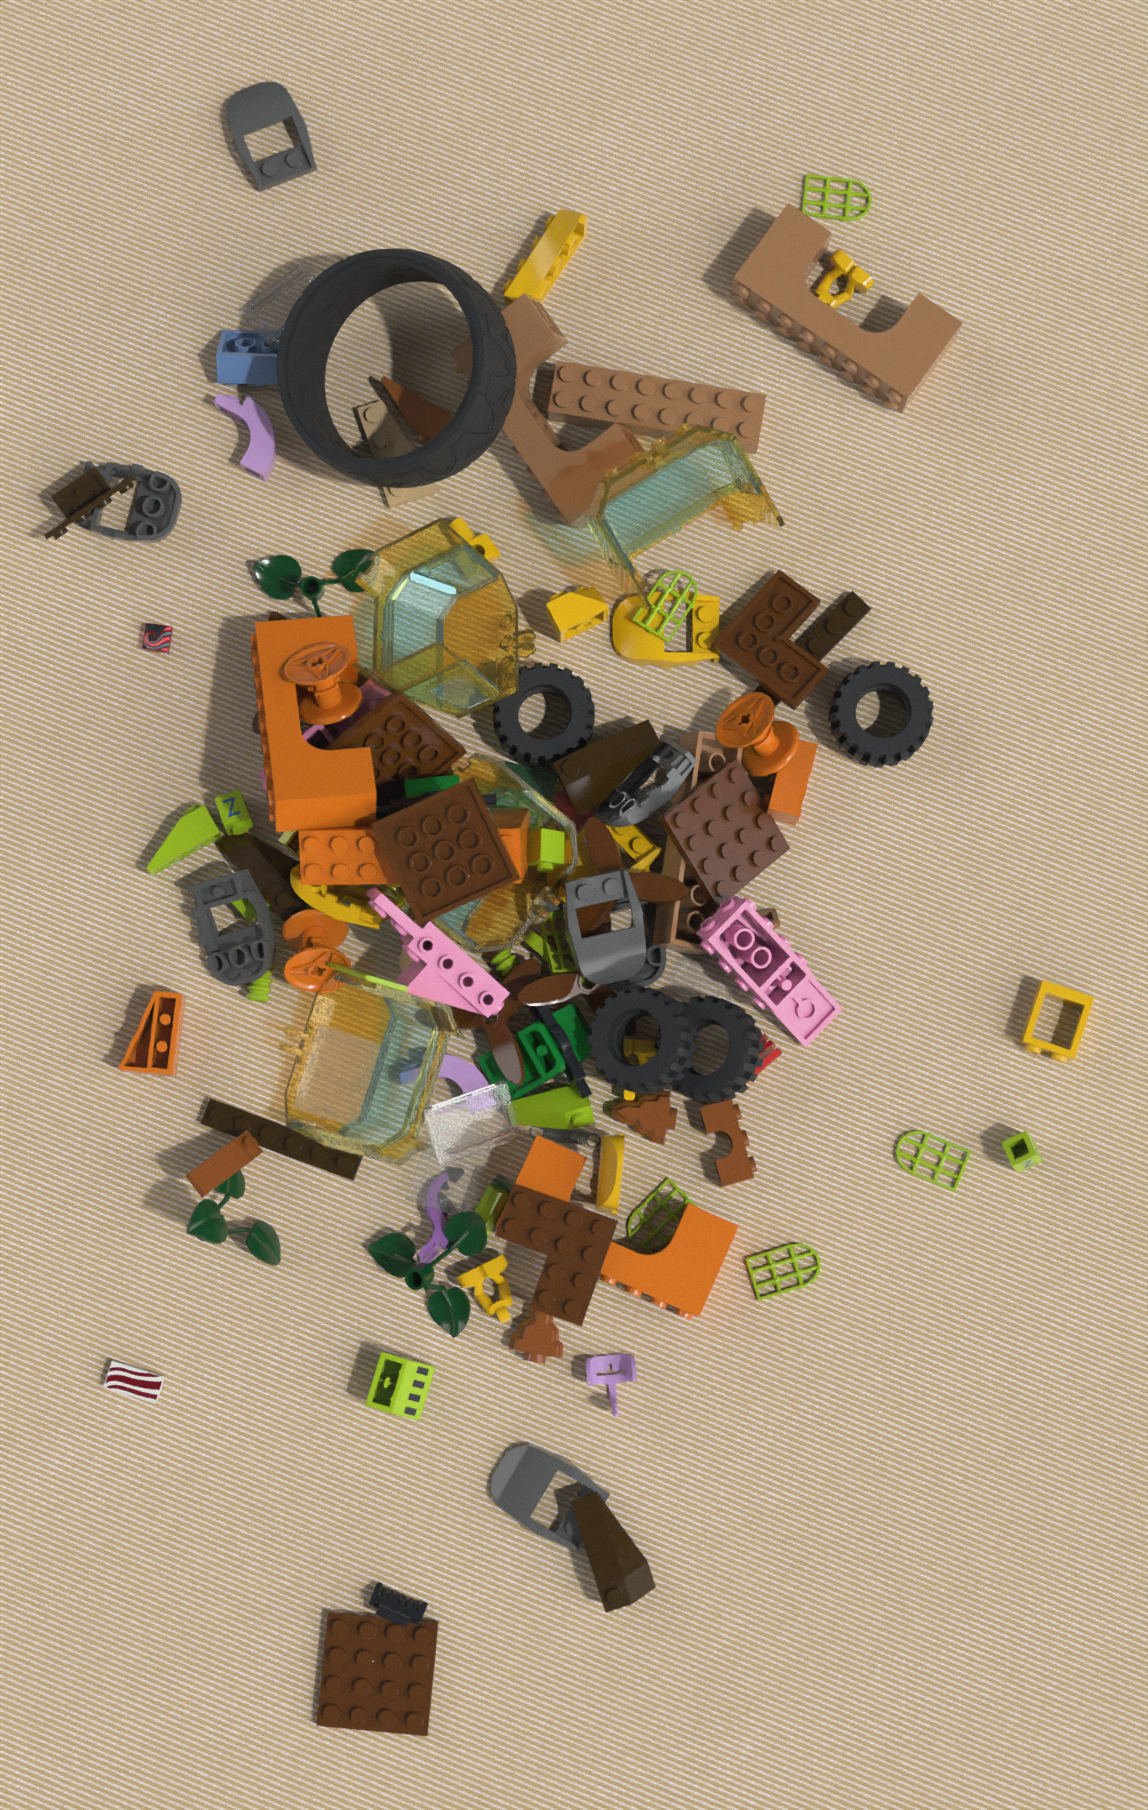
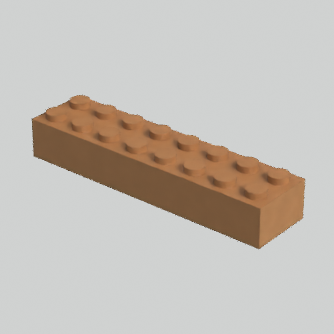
M557 360L548 408V420L604 430L617 423L628 427L635 435L756 454L766 395Z
M703 731L681 734L680 746L688 750L697 762L673 796L671 807L729 760L737 758L741 764L743 748H728L720 744L716 735ZM667 834L662 875L681 881L688 888L689 894L686 898L677 902L658 903L652 945L695 956L710 955L701 947L700 943L702 940L696 933L701 929V924L707 918L712 917L720 908L713 909Z

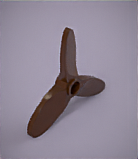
M589 817L585 825V837L590 856L600 873L623 869L621 854L611 832L601 820L596 817ZM649 872L629 873L636 895L640 901L670 903L680 901L689 894L688 888L675 878ZM619 899L581 907L577 913L581 938L590 936L602 924Z
M610 914L590 936L611 932ZM575 969L572 974H553L538 978L524 985L517 992L516 1000L528 1006H543L563 1002L578 994H582L591 1010L595 1012L598 1006L604 1007L606 1005L604 1000L608 996L613 995L617 997L618 995L605 984L589 981L587 987L584 988L581 984L583 976ZM635 1021L628 1027L625 1035H633L635 1033Z
M532 958L524 960L503 980L500 985L510 994L503 1001L504 1006L497 1013L498 1019L492 1025H489L492 1014L487 1018L485 1015L448 1004H439L427 1008L423 1012L424 1018L431 1024L447 1029L486 1030L494 1058L500 1070L508 1081L520 1086L525 1077L524 1062L519 1045L508 1027L509 1018L524 1005L516 1000V994L519 989L539 978L541 974L540 962Z

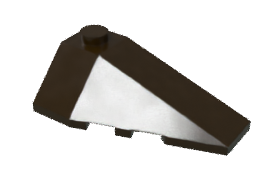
M649 719L553 762V770L577 816L600 805L661 742Z
M247 832L240 835L232 834L228 836L227 834L216 843L239 871L249 870L262 896L284 922L292 915L303 911L309 905L295 893L290 883L291 870L300 864L298 861Z
M596 1491L571 1499L605 1613L632 1605L656 1588L648 1560L618 1522L599 1493Z

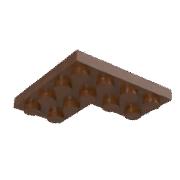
M778 570L711 643V648L794 711L828 674L829 670L789 639L819 607L821 600L781 570Z
M513 1183L495 1237L547 1255L529 1308L582 1326L619 1220Z

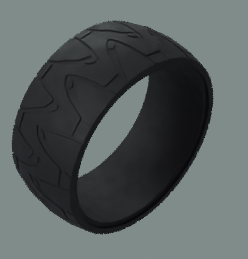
M402 248L377 249L349 256L346 260L333 264L317 276L302 292V296H299L291 309L283 327L284 331L281 334L280 349L277 354V380L280 387L281 401L291 424L299 436H302V440L307 447L327 465L342 474L344 473L347 477L360 480L363 483L390 488H413L432 484L461 472L470 466L471 462H475L491 446L506 422V416L509 414L515 394V379H517L515 349L511 334L505 325V319L489 293L464 270H461L458 266L447 260L417 250ZM408 282H432L444 285L452 293L463 310L472 339V371L463 401L443 430L423 446L397 457L386 459L362 458L345 443L338 433L330 416L326 401L325 372L334 339L346 319L359 305L386 288Z

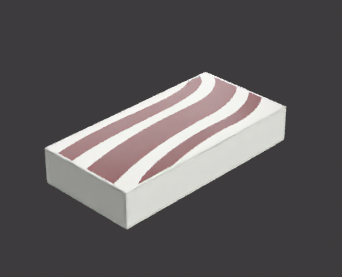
M112 1361L104 1388L157 1404L165 1377Z

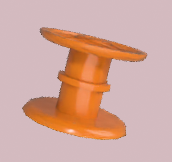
M337 643L312 645L297 652L286 663L284 667L285 676L292 683L307 685L308 691H311L303 698L298 707L299 717L304 722L312 725L336 723L351 716L362 705L364 701L363 692L356 685L346 682L338 683L341 680L339 674L346 669L350 661L349 650L344 645Z
M751 692L738 697L721 713L716 724V737L720 744L728 748H743L741 764L744 770L752 776H767L777 772L791 760L799 745V732L795 725L787 721H773L775 705L770 696L762 692Z
M316 909L298 912L284 922L281 929L283 941L291 949L298 951L288 959L284 968L285 979L293 987L303 991L321 992L339 987L349 979L350 974L327 966L328 962L352 968L348 957L343 952L336 950L345 941L349 932L347 922L332 918Z

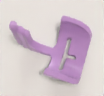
M628 1353L587 1358V1385H609L611 1414L614 1417L618 1416L616 1384L619 1382L637 1381L634 1356ZM609 1363L612 1364V1371H626V1373L600 1376L596 1375L597 1372L609 1371Z

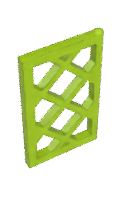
M327 963L328 967L407 992L408 987L336 963Z

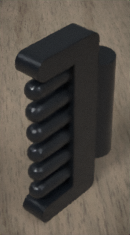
M378 1582L369 1600L371 1606L378 1608L375 1615L405 1628L408 1622L419 1625L428 1603L422 1602L419 1611H417L420 1605V1601L417 1600L411 1609L414 1602L413 1598H409L406 1606H404L407 1596L403 1595L400 1603H398L401 1597L400 1592H397L392 1600L395 1591L391 1589L386 1598L388 1588L384 1587L379 1595L383 1585L381 1582Z

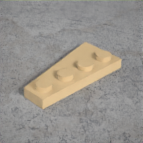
M383 400L357 408L373 459L397 457L414 450ZM436 483L413 488L383 487L390 508L440 493Z

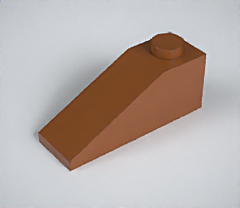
M385 376L382 377V388L413 435L416 436V441L424 445L433 439L452 419V414Z
M246 1130L189 1172L186 1178L203 1198L259 1156L263 1150L258 1145L256 1139Z

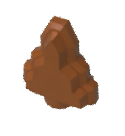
M660 1091V1093H655L654 1095H643L637 1102L624 1101L612 1105L610 1116L622 1124L634 1126L637 1133L648 1136L650 1142L664 1145L667 1130H675L677 1108L670 1107L671 1091Z
M531 1309L529 1319L521 1322L518 1333L512 1335L508 1349L524 1353L523 1360L545 1364L546 1357L562 1358L563 1343L559 1341V1329L553 1323L554 1317Z

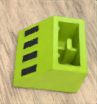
M382 1351L365 1406L420 1421L436 1367Z

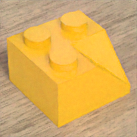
M584 586L566 594L559 592L548 599L549 602L546 603V617L560 643L608 620L609 607L594 586L588 589Z

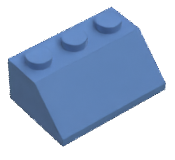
M222 330L216 353L217 383H225L231 386L252 384L258 387L278 385L277 354L280 349L279 342L282 332Z

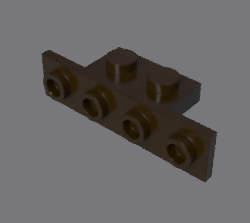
M94 466L57 491L51 497L66 519L44 534L47 540L52 536L55 540L68 532L66 527L75 521L78 525L89 518L90 514L88 511L96 506L100 510L112 502L110 496L118 491L122 495L134 487L132 481L136 479L134 473L113 487H110L97 467Z

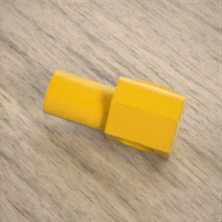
M463 517L455 519L447 526L461 547L454 554V557L469 577L474 576L501 556V553L487 533L475 536ZM479 549L484 552V556L481 559L475 560L470 556L471 552Z

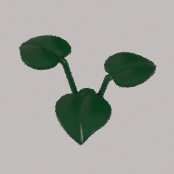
M354 549L342 553L333 563V571L340 578L332 580L322 579L320 581L317 577L308 576L302 582L297 583L302 577V569L294 558L287 555H277L254 563V569L259 584L269 596L277 600H287L293 596L295 587L300 588L303 595L312 601L317 617H322L318 600L325 593L324 586L343 582L344 587L353 593H361L368 590L373 585L377 576L379 554L368 549Z
M239 1170L215 1188L218 1193L224 1194L223 1200L218 1205L210 1199H204L196 1205L191 1214L186 1233L196 1236L201 1241H207L212 1244H221L230 1234L247 1233L249 1235L246 1238V1245L249 1251L262 1262L277 1266L281 1261V1248L278 1235L272 1226L266 1222L257 1221L252 1225V1229L249 1227L228 1229L224 1215L220 1212V1209L229 1201L230 1196L239 1199L245 1192V1179L242 1171Z
M472 1211L460 1212L447 1221L444 1235L453 1244L429 1264L419 1263L417 1265V1261L412 1259L416 1252L415 1246L410 1238L403 1233H389L367 1247L372 1257L385 1271L398 1278L405 1277V1282L410 1289L438 1290L429 1297L427 1303L428 1311L432 1319L453 1338L457 1337L468 1323L471 1312L468 1296L459 1287H452L446 1290L444 1285L430 1283L434 1279L433 1267L455 1250L456 1247L461 1254L469 1257L480 1254L486 1247L488 1237L485 1221L480 1214Z

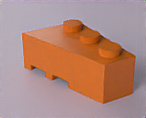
M799 739L798 748L791 760L780 770L770 774L768 783L773 784L771 794H765L763 802L767 807V814H770L774 820L792 825L797 824L801 815V807L806 795L807 784L818 744Z
M154 991L118 1070L128 1073L176 1077L186 999L182 993Z

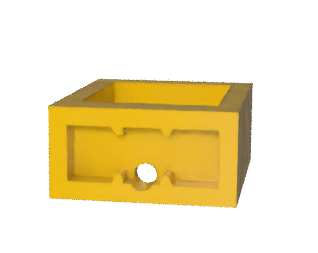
M1045 980L1040 981L1019 1044L1025 1045L1024 1050L1040 1055L1041 1051L1051 1054L1050 1059L1060 1063L1074 1060L1095 997ZM1045 996L1082 1008L1069 1049L1032 1037Z

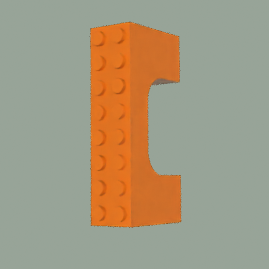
M344 615L255 622V633H250L251 662L254 669L253 679L254 688H256V707L259 713L258 724L259 732H261V751L264 757L263 768L264 776H266V795L269 801V821L275 822L276 832L371 825L376 821V786L370 747L321 750L311 746L302 736L298 711L299 704L311 691H308L307 685L292 683L285 676L284 672L286 663L297 652L320 643H337L344 645L350 653V661L346 669L339 674L341 680L338 683L346 682L358 687V653L353 616Z
M530 808L489 809L521 877L520 880L513 883H522L529 868L527 859ZM372 825L298 831L301 885L399 884Z
M537 1135L515 1184L569 1203L571 1193L587 1157ZM687 1203L669 1243L660 1252L652 1255H643L611 1241L599 1280L612 1286L619 1282L626 1286L624 1291L637 1297H641L642 1293L650 1296L649 1302L663 1309L670 1305L676 1308L674 1314L691 1320L692 1316L699 1318L739 1225ZM503 1209V1211H502V1213H501V1216H500V1218H499V1220H498V1222H497V1225H496L497 1228H498L499 1223H500V1220H501V1218H502L504 1209Z

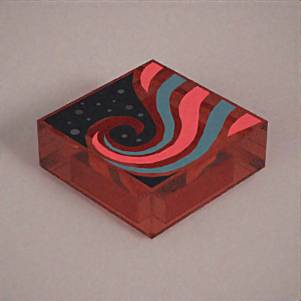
M146 623L142 650L170 654L173 626Z

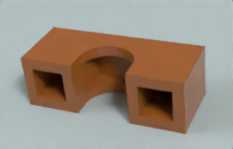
M724 1100L721 1103L700 1107L699 1112L706 1135L723 1133L731 1142L729 1155L714 1161L721 1188L753 1179V1173L757 1172L753 1156L748 1157L745 1146L750 1144L746 1130H740L738 1120L742 1119L738 1103L733 1104L732 1100Z

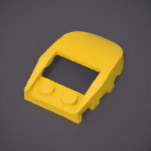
M674 590L680 595L683 592V590ZM654 592L649 602L656 606L665 592ZM687 592L686 599L693 601L695 593ZM650 593L629 596L616 608L612 622L613 646L617 654L624 661L641 666H660V669H671V667L684 665L686 667L698 665V661L713 659L714 663L719 662L720 654L711 648V643L719 635L720 597L698 593L692 608V653L664 652V640L632 621ZM669 593L664 601H677V597ZM663 602V604L661 605V606H662L661 609L664 611V602ZM646 605L637 620L645 624L652 613V608ZM657 612L648 627L657 632L664 621V616Z
M637 824L626 827L606 825L614 837L617 846L635 864L627 870L628 873L649 872V865L656 858L660 860L663 857L662 848L658 847ZM585 827L564 847V864L554 867L553 871L549 872L548 880L550 887L563 903H566L565 888L562 887L563 881L600 874L592 861L588 847L583 843L586 840ZM580 907V908H575L576 913H578V911L581 909V907Z
M300 864L291 870L290 883L295 893L307 904L332 918L380 929L381 924L391 917L389 914L385 918L382 917L368 904L371 898L365 893L369 889L362 885H301ZM375 887L401 910L404 903L403 899L388 896L385 894L386 891ZM344 900H348L352 903L350 904V906H348L341 902H343Z
M625 1133L602 1135L595 1211L616 1215L618 1213Z

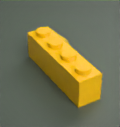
M560 209L556 216H550L545 225V233L542 237L538 236L531 246L532 253L528 259L524 257L519 263L516 270L519 273L514 280L509 279L502 291L504 293V304L509 306L524 293L540 300L541 303L543 302L587 235V216L585 214Z

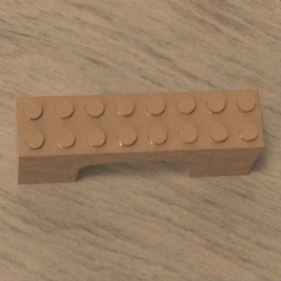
M788 203L733 277L730 293L733 296L732 299L742 307L747 306L752 309L755 316L764 322L768 320L775 325V329L783 336L794 338L798 346L807 352L811 350L817 354L823 364L829 367L833 365L840 370V374L848 381L852 382L854 380L859 383L865 393L873 397L876 395L882 399L883 404L892 411L898 410L900 413H903L956 340L963 322L918 293L899 321L889 330L876 333L866 331L818 299L809 290L806 279L826 253L832 232Z
M524 293L501 311L515 349L517 379H515L516 387L512 406L500 433L504 438L509 437L514 444L511 448L520 460H525L529 466L526 469L534 481L539 480L544 487L541 491L550 503H555L559 509L556 513L564 524L569 523V525L584 528L659 470L631 430L617 423L613 424L579 450L569 451L563 445L532 400L529 384L536 368L569 342L540 300ZM471 336L450 352L454 358L452 361L453 366L460 374L464 373L469 381L473 363Z

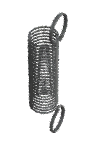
M545 1128L542 1135L544 1138L545 1134V1138H548V1140L550 1137V1141L551 1136L552 1141L555 1140V1142L556 1139L558 1142V1138L560 1142L561 1137L562 1143L563 1141L565 1143V1140L567 1143V1139L569 1143L570 1139L571 1144L572 1142L574 1144L575 1141L576 1145L577 1141V1145L582 1143V1146L583 1143L585 1146V1142L587 1143V1138L590 1136H587L588 1132L584 1133V1131L583 1134L581 1131L580 1135V1131L577 1130L576 1132L574 1130V1133L572 1130L571 1133V1130L564 1131L563 1129L562 1132V1129H554L553 1131V1128Z

